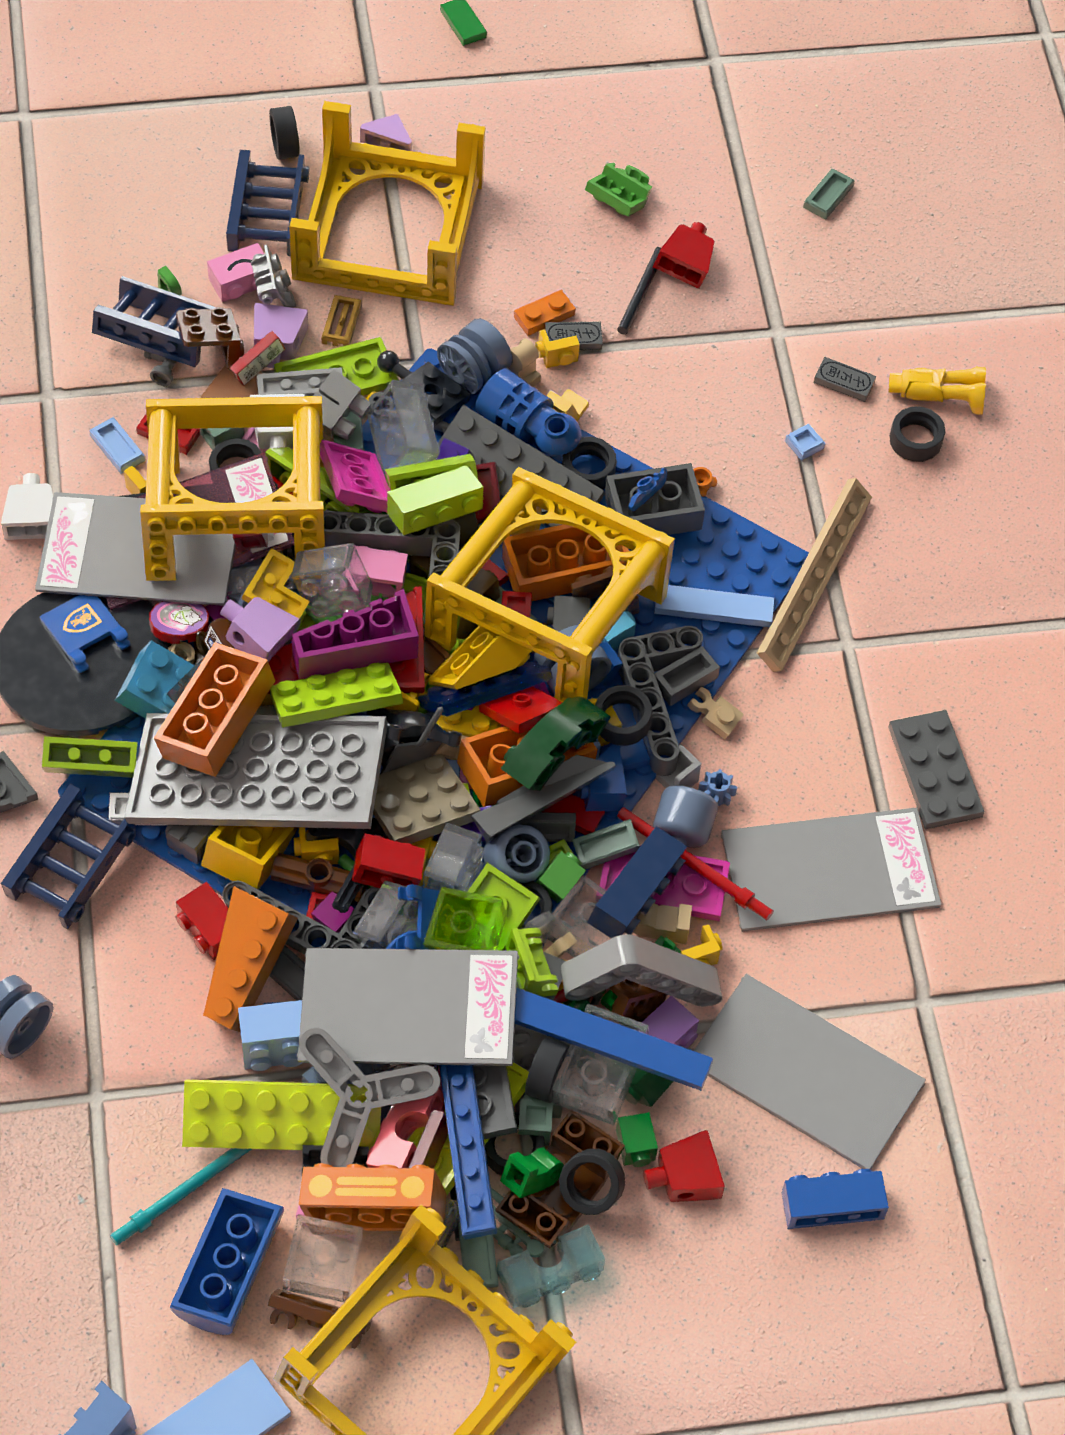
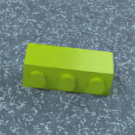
M471 454L385 469L386 481L390 490L467 466L478 479L476 463Z
M467 466L387 492V514L403 535L483 509V486Z
M44 736L42 768L47 773L133 778L139 745L137 742Z

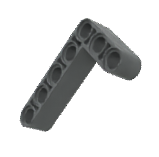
M324 511L325 550L348 551L349 545L385 551L394 550L412 556L431 557L429 577L433 572L441 575L460 552V525L453 519L403 535L388 514Z
M684 626L630 637L623 640L619 646L618 657L623 663L619 673L623 685L640 689L648 697L652 705L651 727L643 741L650 758V767L654 773L660 776H669L676 771L679 745L654 672L664 669L702 646L703 634L698 628L693 626ZM630 705L637 724L641 719V713L637 708ZM652 730H658L660 733L652 732ZM666 755L670 758H661L660 756Z
M239 880L232 881L224 887L222 892L223 900L228 908L233 887L235 886L297 917L296 923L299 924V928L295 932L290 933L285 944L304 955L307 948H315L311 946V943L314 939L320 937L325 938L326 942L323 946L316 948L372 949L394 911L389 892L385 889L371 887L363 894L340 933H337L245 882ZM376 900H384L386 902L380 909L370 907ZM360 926L370 928L365 935L358 936L354 934L355 930Z

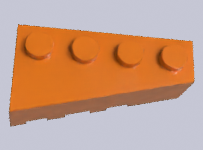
M235 886L233 887L203 1016L231 1030L240 1032L238 1008L255 1005L298 919L297 917Z

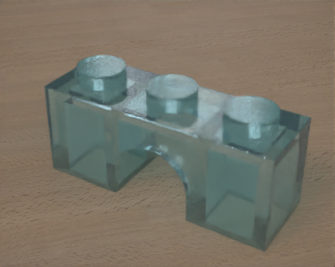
M589 1224L558 1237L557 1250L562 1260L554 1267L544 1268L537 1265L528 1250L497 1262V1276L513 1309L521 1305L523 1308L530 1307L538 1303L542 1296L549 1293L553 1295L561 1294L567 1291L571 1284L580 1280L589 1282L601 1275V1271L604 1270L605 1257Z

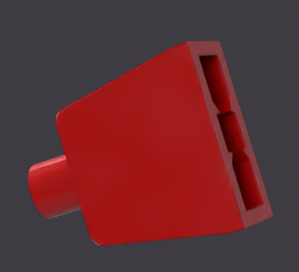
M694 222L691 227L681 224L662 246L653 267L700 289L709 271L715 241L713 238L705 235L707 228L704 224Z
M708 1130L701 1131L661 1148L658 1155L659 1167L643 1170L646 1188L649 1190L665 1186L670 1202L722 1199L725 1185Z

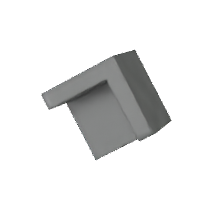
M679 745L676 771L669 776L656 774V779L665 788L675 785L691 788L699 781L702 763L683 745Z

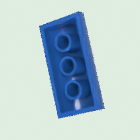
M222 1188L170 1305L171 1311L183 1321L201 1330L219 1335L231 1334L284 1214V1207Z

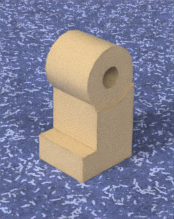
M524 338L518 346L510 349L513 358L512 365L508 369L534 387L541 381V374L536 371V360L539 357V353L535 345L530 340Z
M654 904L646 916L642 913L638 916L641 922L634 933L658 939L662 935L664 938H669L672 942L687 944L692 905L680 904L679 907Z

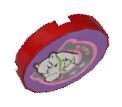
M161 601L151 610L149 625L153 635L161 641L180 644V640H188L189 643L196 641V634L199 631L207 632L209 628V613L202 604Z

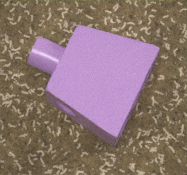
M255 303L254 346L269 332L273 331L285 347V350L266 367L273 369L274 364L279 363L280 359H295L308 330V310Z
M254 597L244 608L230 599L220 612L222 616L231 621L226 634L227 641L237 650L267 659L268 662L292 637L299 621L297 617L259 597Z

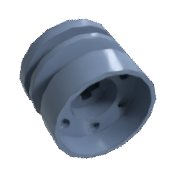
M481 318L471 321L460 330L459 335H453L437 349V357L444 373L471 394L477 393L485 386L496 372L504 368L508 369L512 365L513 356L505 338L497 328Z

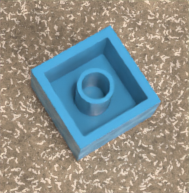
M151 640L139 652L115 701L145 719L147 713H170L198 667Z

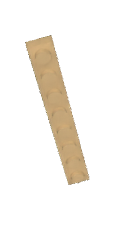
M857 478L847 480L757 651L759 657L773 672L783 670L872 498Z

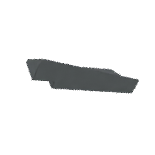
M576 754L557 768L541 791L529 790L522 786L498 800L497 805L471 815L488 843L508 828L528 821L611 772L616 765L614 762H604Z

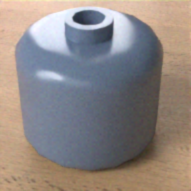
M669 786L661 795L653 827H659L688 848L702 847L710 838L718 811L717 802L710 795L700 790L686 786Z
M518 824L508 828L486 843L483 859L485 865L488 862L517 883L525 884L535 881L545 872L550 860V849L546 838L539 830L529 825Z

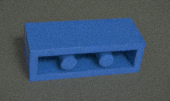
M859 1169L854 1171L853 1174L840 1175L839 1172H828L821 1175V1177L808 1178L806 1175H796L789 1178V1180H785L781 1192L787 1229L884 1220L889 1208L882 1171L872 1172L871 1169Z

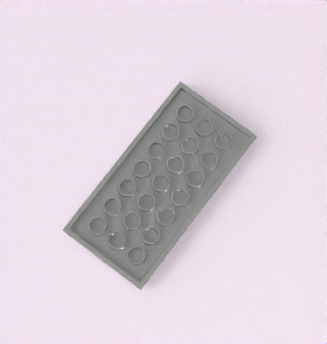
M147 713L124 816L128 824L371 829L388 726L386 716H339L282 728L278 715H254L220 771L214 777L163 759L154 736L169 713Z

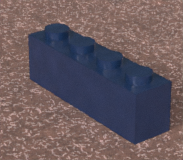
M656 826L597 902L587 923L611 939L619 935H632L641 922L638 916L641 913L645 916L649 913L656 902L653 896L656 893L661 896L671 882L668 879L669 875L672 873L676 876L683 867L686 860L682 856L687 846Z

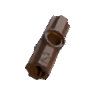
M278 853L272 864L270 876L273 881L307 889L311 895L312 892L329 895L332 891L338 894L350 871L333 867L328 860L323 858H316L310 861ZM316 876H324V877H326V878H324V879H322V880H315V879H313V878H315ZM362 885L354 902L358 903L367 890V885Z

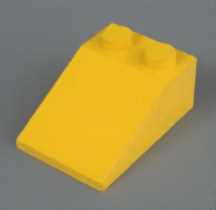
M478 626L427 681L430 685L459 689L522 666L529 659V654L532 650L482 626Z
M218 826L207 840L201 866L231 881L239 880L259 890L271 875L275 856L278 853H284L299 827Z

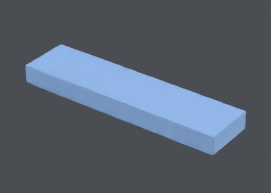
M668 585L667 597L661 605L655 602L654 614L770 627L773 619L774 598Z

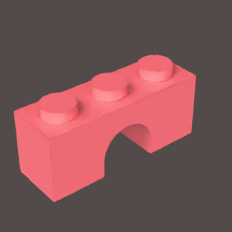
M440 1088L430 1097L392 1104L387 1117L381 1122L380 1133L376 1142L368 1152L366 1164L369 1168H379L383 1164L395 1165L398 1168H409L416 1151V1146L413 1142L407 1141V1138L414 1130L426 1127L433 1110L444 1112V1097Z

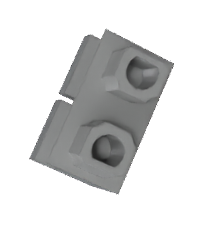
M335 369L331 371L322 383L319 392L317 391L314 396H322L323 430L331 438L335 434L348 440L356 429V425L346 419L348 414L353 412L363 419L371 409V403L361 395V388Z

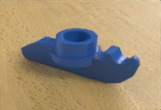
M662 468L660 473H654V478L648 476L638 481V492L631 498L628 506L631 511H636L663 487L667 478L666 468Z

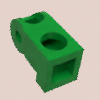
M539 1148L527 1156L516 1152L509 1155L500 1182L519 1198H523L544 1190L558 1181L564 1164L545 1148ZM515 1180H523L522 1185L517 1184Z

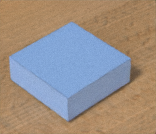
M810 424L786 435L785 442L801 461L823 450L825 447V442Z

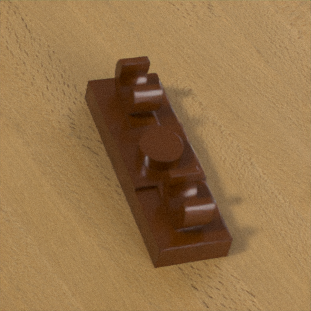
M276 1289L270 1295L268 1306L276 1308L270 1316V1323L275 1325L279 1319V1314L284 1313L289 1317L287 1329L290 1330L297 1323V1315L307 1319V1324L310 1326L322 1328L340 1308L281 1289ZM372 1319L353 1339L351 1348L356 1349L360 1344L361 1334L364 1335L370 1329Z

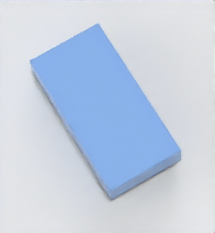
M114 417L89 430L91 438L120 474L124 473V470L127 468L135 467L145 461V455Z

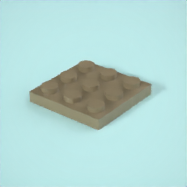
M438 754L379 775L373 815L389 840L412 844L474 822L471 815L481 811L443 754Z

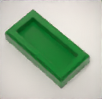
M452 0L440 4L442 15L463 46L487 38L486 29L466 0Z

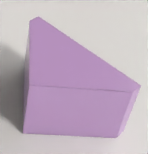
M398 114L364 123L360 127V143L412 151V140Z

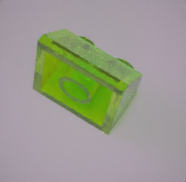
M441 887L423 943L424 947L430 950H497L507 918L503 900L501 898Z

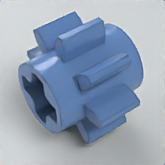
M721 769L713 773L705 772V781L699 782L698 790L714 798L718 806L723 804L729 806L731 796H736L737 786L731 785L733 775L728 776Z

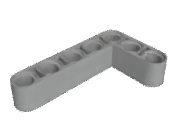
M635 935L616 936L561 965L565 997L572 1001L587 999L626 979L701 1007L713 1006L722 1001L717 968Z

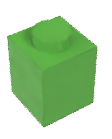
M561 851L555 855L545 872L535 882L543 886L550 897L559 903L564 900L586 870L581 867L582 862L570 852L565 854Z

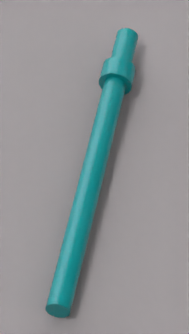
M229 1149L144 1211L140 1209L129 1217L130 1221L110 1234V1238L118 1246L137 1231L142 1233L152 1226L151 1221L252 1149Z

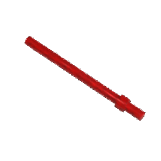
M625 807L617 815L622 821L631 819L634 829L645 837H648L654 830V827ZM685 850L682 856L686 860L685 865L735 898L734 902L743 909L749 908L766 921L769 920L774 910L756 899L755 893L746 887L740 888Z

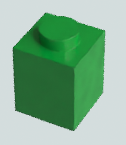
M650 1112L618 1117L616 1134L618 1141L625 1145L621 1153L623 1165L643 1167L655 1161L658 1146Z

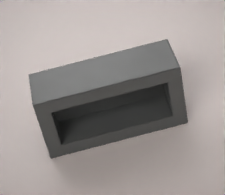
M701 646L655 673V677L662 697L669 706H672L699 690L700 687H704L716 680L720 667L704 647Z

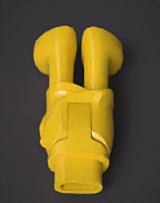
M977 366L972 369L955 371L921 367L906 369L902 373H890L888 393H901V397H904L906 393L907 399L943 402V400L948 399L964 400L969 403L973 414L983 415L986 367ZM944 384H963V385L944 386Z

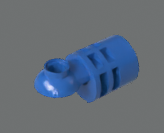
M507 368L496 372L488 380L476 401L475 411L479 415L527 444L531 442V438L534 436L539 448L550 455L569 453L577 447L581 440L582 431L580 425L572 416L555 411L553 409L554 402L551 398L542 394L538 389L529 385L525 380ZM557 428L563 429V431L560 433L552 432L554 429Z

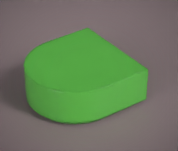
M165 265L158 269V287L181 295V286L168 267Z

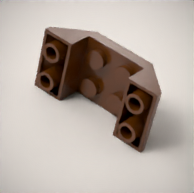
M570 1110L553 1132L551 1145L547 1151L565 1165L574 1155L586 1149L604 1150L611 1153L618 1160L625 1145L573 1110ZM586 1163L576 1170L574 1184L584 1198L592 1201L604 1186L609 1175L600 1165ZM559 1179L553 1185L546 1187V1189L523 1198H519L509 1190L495 1209V1212L549 1249L569 1233L582 1215V1213L573 1210L565 1202L560 1192Z

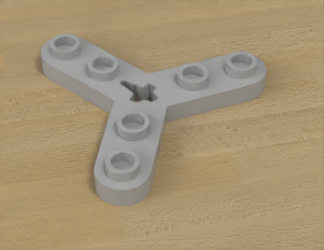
M310 1028L300 1037L299 1047L302 1054L340 1097L321 1150V1163L329 1164L333 1167H347V1165L353 1163L372 1108L427 1098L434 1095L440 1086L438 1072L429 1065H416L365 1076L324 1029ZM347 1080H350L358 1088L363 1086L367 1088L364 1094L367 1098L365 1102L362 1103L360 1100L351 1101L350 1097L353 1095V1092L346 1084Z

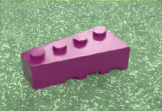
M404 589L395 592L394 597L384 601L381 598L372 601L369 607L357 612L354 610L345 612L342 618L330 622L326 620L293 633L292 657L299 680L309 678L312 675L337 673L343 669L367 667L373 663H393L418 658L419 635Z

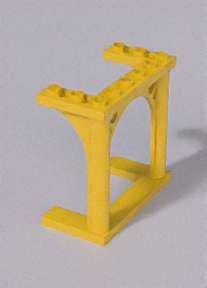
M324 101L322 107L323 164L308 220L291 218L289 225L292 280L454 306L456 299V276L477 188L482 189L484 182L486 127L459 122L456 158L352 142L351 105ZM349 168L365 170V173L356 175ZM345 177L351 180L349 182H343L345 181ZM392 177L415 182L429 190L436 197L443 210L444 223L439 242L429 241L427 275L324 259L337 207L342 198L351 189L372 179ZM436 182L451 184L445 188H437L435 186ZM450 195L451 199H447L444 196Z
M322 396L146 399L149 439L145 505H141L140 508L146 581L176 580L174 535L294 533L295 562L297 563L295 566L296 578L326 577L324 504L321 501L320 467H324L320 456V443L323 439ZM293 427L292 473L281 488L266 497L244 503L213 502L197 497L187 491L175 476V474H180L181 468L178 429Z
M518 467L512 475L511 489L441 575L433 572L427 579L424 639L426 636L436 641L444 649L451 651L456 644L457 618L461 616L557 662L555 699L564 702L569 697L579 696L587 699L592 654L637 594L660 605L666 599L675 538L622 515L611 508L596 503L585 496L572 492L559 484L548 481L533 472ZM542 509L548 511L546 514L541 515ZM544 523L564 524L589 533L609 553L613 564V576L610 584L570 637L466 588L508 536L540 530V524ZM618 545H622L626 548L631 549L632 551L619 552L615 549V547ZM620 561H627V565H622Z
M420 1204L409 1218L398 1239L397 1245L300 1353L294 1347L289 1350L283 1357L273 1379L335 1435H367L312 1385L365 1325L383 1308L407 1298H435L457 1307L474 1322L483 1336L489 1356V1378L483 1397L453 1435H494L546 1372L550 1374L577 1342L572 1338L573 1333L570 1329L560 1322L555 1323L550 1319L538 1334L534 1330V1324L522 1314L518 1316L509 1308V1302L498 1292L492 1293L483 1285L484 1280L479 1274L471 1269L467 1271L458 1263L459 1259L453 1251L447 1247L442 1249L437 1244L446 1229V1226L443 1224V1218L434 1209H426ZM423 1265L428 1266L434 1275L433 1284L427 1289L419 1285L416 1277L418 1268ZM405 1274H408V1282L411 1286L409 1290H403L398 1286L406 1281L403 1278ZM441 1279L444 1280L447 1287H452L451 1292L446 1293L439 1287ZM392 1291L393 1295L387 1296ZM469 1303L472 1304L476 1311H469L467 1305ZM495 1325V1330L504 1334L495 1337L490 1333L489 1327ZM512 1342L519 1347L520 1353L513 1359H504L497 1354L496 1348L501 1343ZM499 1366L514 1368L511 1373L507 1370L503 1379L497 1372ZM496 1385L498 1389L494 1392V1386Z

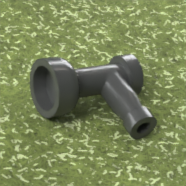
M145 351V358H153L163 362L162 365H157L152 369L150 378L158 385L169 386L173 380L172 369L177 361Z

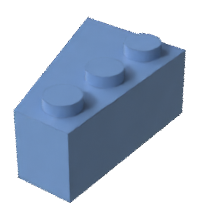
M100 1381L95 1388L99 1395L87 1410H84L82 1407L77 1410L73 1415L77 1421L64 1434L135 1435L136 1432L134 1430L137 1427L132 1407L104 1382Z

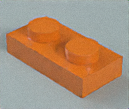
M561 289L515 309L514 318L526 335L530 336L545 329V323L561 322L575 316L576 308Z

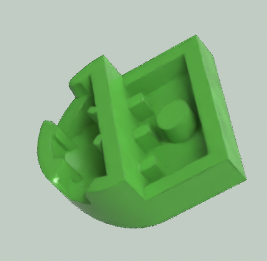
M607 163L602 174L587 182L585 191L592 194L596 200L605 202L615 208V211L621 215L630 216L643 209L652 189V186L648 184L649 177L643 171L633 166L627 165L625 169L615 168V163Z

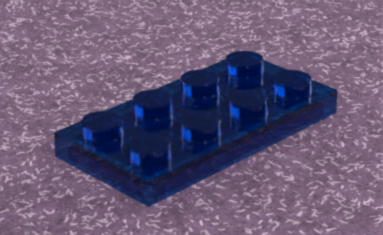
M527 661L520 667L459 689L441 686L431 687L427 690L428 693L418 696L421 708L435 713L438 707H442L443 712L441 715L447 717L551 680L553 677L550 667L540 665L537 661Z

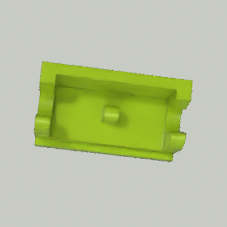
M512 928L506 944V950L518 951L517 983L519 988L541 997L557 995L558 987L554 983H557L558 979L556 975L550 972L541 946V939H528L541 936L540 929Z

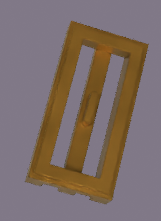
M334 295L321 337L322 344L327 345L328 342H332V346L337 347L338 344H343V346L350 345L361 310L362 300ZM344 303L335 335L330 334L339 304ZM350 305H354L345 336H341Z

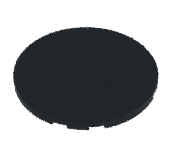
M43 592L26 602L9 618L0 632V696L11 712L16 713L25 720V723L38 730L61 736L99 734V731L114 726L119 728L139 716L137 713L119 704L115 699L139 652L151 640L167 650L172 645L171 643L161 641L151 632L149 616L154 605L148 600L97 596L118 624L127 631V639L130 641L131 646L120 650L111 635L82 650L89 665V669L82 673L77 672L69 657L40 620L41 615L79 595Z

